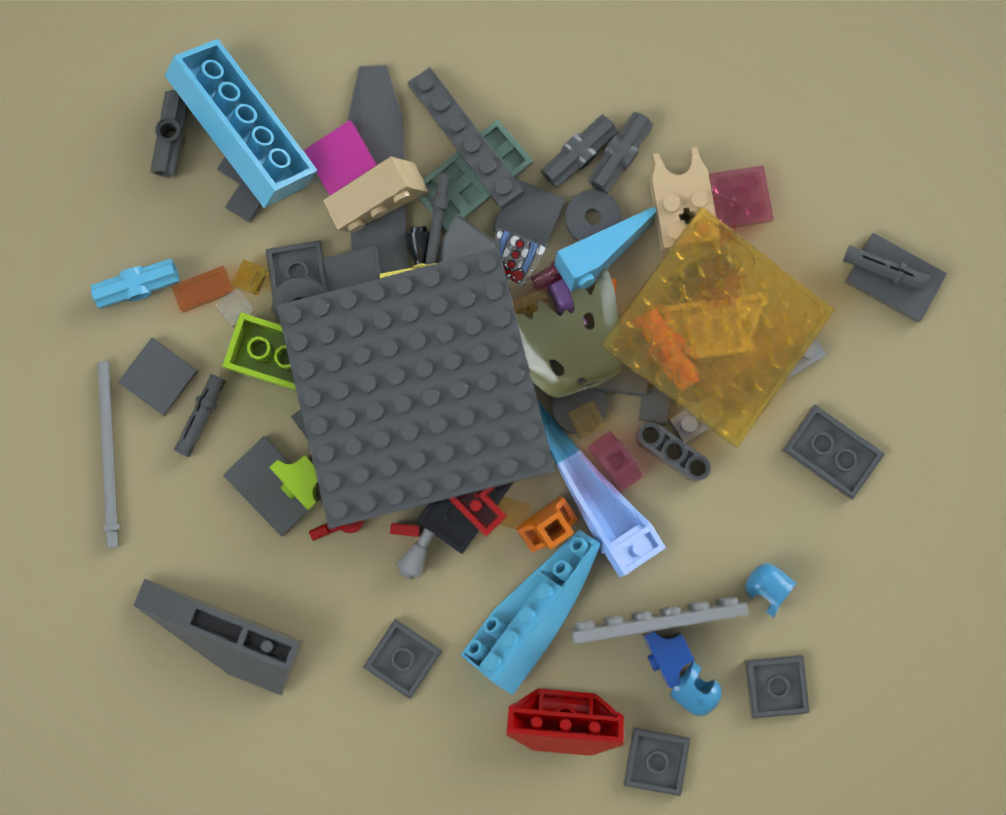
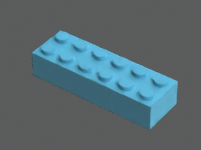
M219 39L173 56L165 74L166 79L263 208L308 186L317 169Z

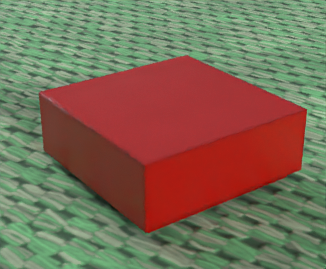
M392 523L390 534L420 537L421 527L419 525Z

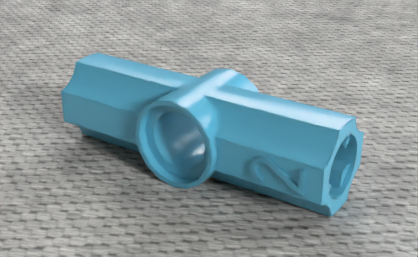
M170 258L144 268L142 266L128 268L121 271L117 277L90 286L93 300L99 309H103L126 300L137 301L147 298L153 291L180 283L177 268Z

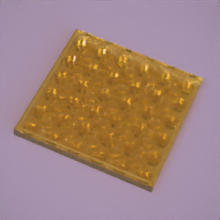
M700 207L600 346L732 446L738 448L835 309L704 207Z

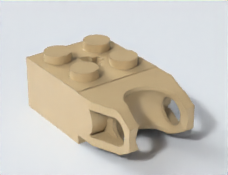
M697 147L691 148V151H689L688 171L681 175L670 173L665 168L659 153L653 154L651 157L653 172L650 181L652 207H655L657 210L654 219L660 254L715 246L720 240L712 190L708 170L700 159ZM682 215H686L691 220L689 224H685V221H680L679 218Z

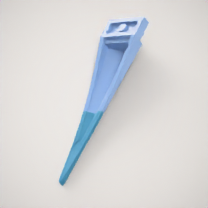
M538 401L551 456L593 538L601 544L599 547L601 554L605 553L618 576L623 577L666 547L651 523L600 473Z

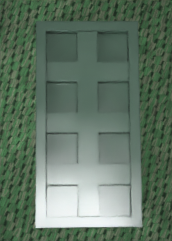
M498 119L480 133L514 178L533 164L530 156ZM458 152L423 179L429 192L418 197L433 215L431 203L432 196L436 195L439 173L450 175L447 191L449 203L448 209L444 211L442 224L446 232L456 215L466 219L491 198L490 194Z

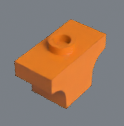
M560 495L515 529L532 553L546 547L552 550L574 534L571 527L578 521V518L565 498Z

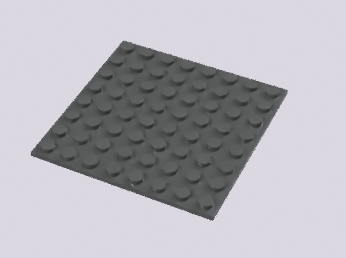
M498 247L277 305L329 529L555 472Z

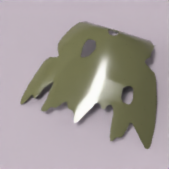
M605 268L602 269L591 295L588 294L586 289L581 288L571 292L575 307L572 314L565 310L561 316H558L542 300L538 299V309L533 312L532 319L527 318L523 314L516 315L532 381L551 397L560 398L595 387L622 371V363L615 354L609 352L610 348L619 339V311L615 289L610 274ZM589 312L594 316L595 327L593 329L585 328L583 316ZM549 361H558L564 367V375L556 376L551 369ZM580 378L587 380L580 384L577 383V380ZM598 381V382H596V383H594V384H592V385H590V386L583 387L584 385H587V384H589V383Z

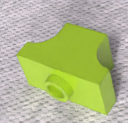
M304 455L293 464H285L277 460L270 466V469L284 483L280 487L290 499L296 497L310 511L319 504L316 497V490L319 486L314 463L308 456Z

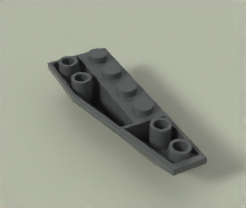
M144 579L133 605L228 675L281 696L304 642L148 579Z

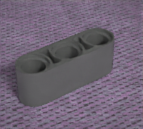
M648 422L638 429L636 433L637 443L686 479L700 481L710 474L711 464L705 456L659 424ZM651 428L656 432L657 439L654 443H647L643 439L642 435L645 429ZM673 444L679 448L680 456L677 460H672L667 456L666 448L668 445ZM692 461H699L702 464L703 472L700 476H695L690 472L689 468Z

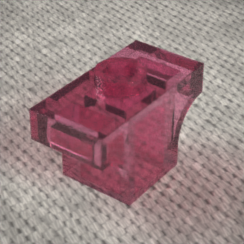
M610 430L587 447L620 493L644 476L637 466V461L622 441L618 440Z

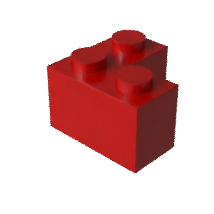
M496 487L449 498L486 537L508 517L488 496Z

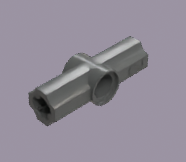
M175 90L165 91L160 120L155 127L157 137L150 169L152 174L166 178L176 177L181 147L186 140L184 129L188 106ZM169 130H176V134L172 138H165V134Z
M634 111L618 136L615 135L603 152V158L587 181L596 190L608 194L623 170L626 171L639 151V146L654 125L648 117Z
M602 114L581 134L577 133L570 138L562 147V151L541 169L545 179L557 189L578 169L582 170L589 165L598 155V151L618 134L614 123Z

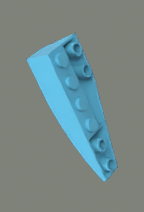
M578 530L492 611L460 655L493 683L513 695L546 651L565 621L583 587L601 544L583 531Z

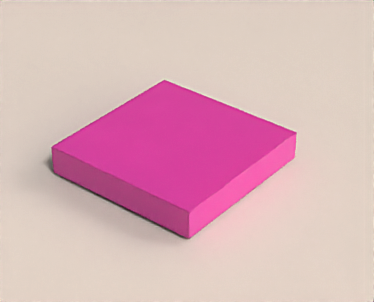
M350 120L304 149L307 157L317 169L316 173L329 196L377 166L355 125Z

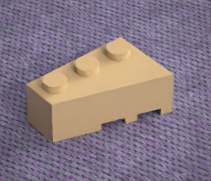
M389 157L323 201L337 230L355 233L363 229L365 224L428 193L429 190L415 163Z

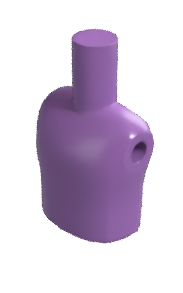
M561 279L547 287L558 314L561 316L565 310L572 314L575 307L570 289L565 281ZM583 316L584 326H586L588 323Z

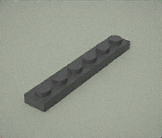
M430 67L407 82L409 88L501 210H504L525 195L524 190Z

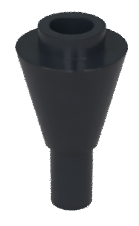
M426 226L410 227V233H405L415 265L425 264L430 234V232H427Z

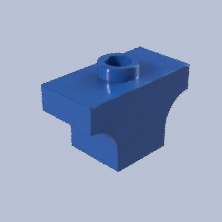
M655 631L642 634L651 652L647 658L654 672L660 671L666 685L670 689L681 684L679 680L681 669L695 661L683 635L678 632L664 638L658 636Z

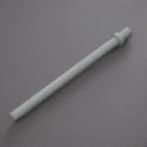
M108 361L98 362L106 522V525H103V531H106L107 548L118 547V530L121 529L120 524H117L110 369Z

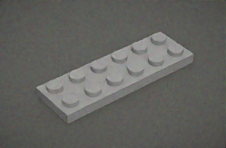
M733 596L716 599V604L709 605V602L700 601L689 603L688 609L680 610V607L677 606L660 608V614L655 615L648 611L631 613V619L623 620V617H620V615L603 618L604 623L594 625L592 620L575 623L576 628L570 629L573 643L578 644L748 615V609L745 602L738 601L737 597L733 598Z

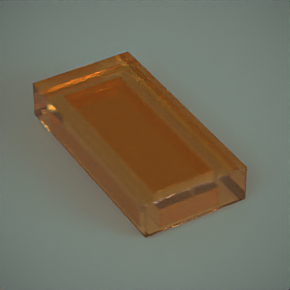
M224 266L171 286L182 313L235 293Z

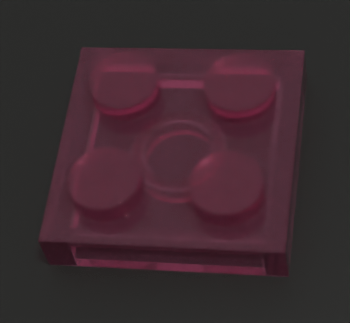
M764 165L709 174L718 230L767 223L774 220Z

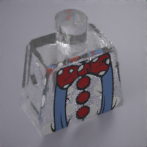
M499 226L496 228L494 241L502 246L499 251L509 291H511L513 284L522 287L527 284L549 246Z

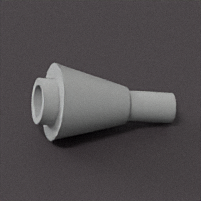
M425 527L418 542H415L398 560L396 565L400 568L398 572L409 579L421 577L428 551L427 547L435 531Z

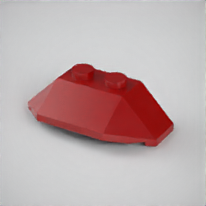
M538 688L520 699L517 703L508 706L506 736L533 751L592 756L623 746L624 716L620 712H616L595 693Z

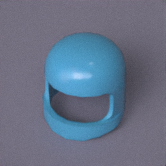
M763 563L757 566L748 576L745 583V591L751 599L758 594L766 598L771 604L766 613L774 618L779 606L794 588L796 582L773 564Z
M693 661L680 677L681 684L673 687L670 697L691 714L705 716L718 705L722 690L715 679L709 682L700 679L698 675L701 671V666Z

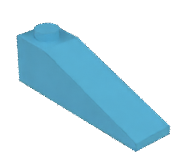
M655 207L557 251L554 266L570 291L590 287L600 276L602 269H608L652 226L657 212Z

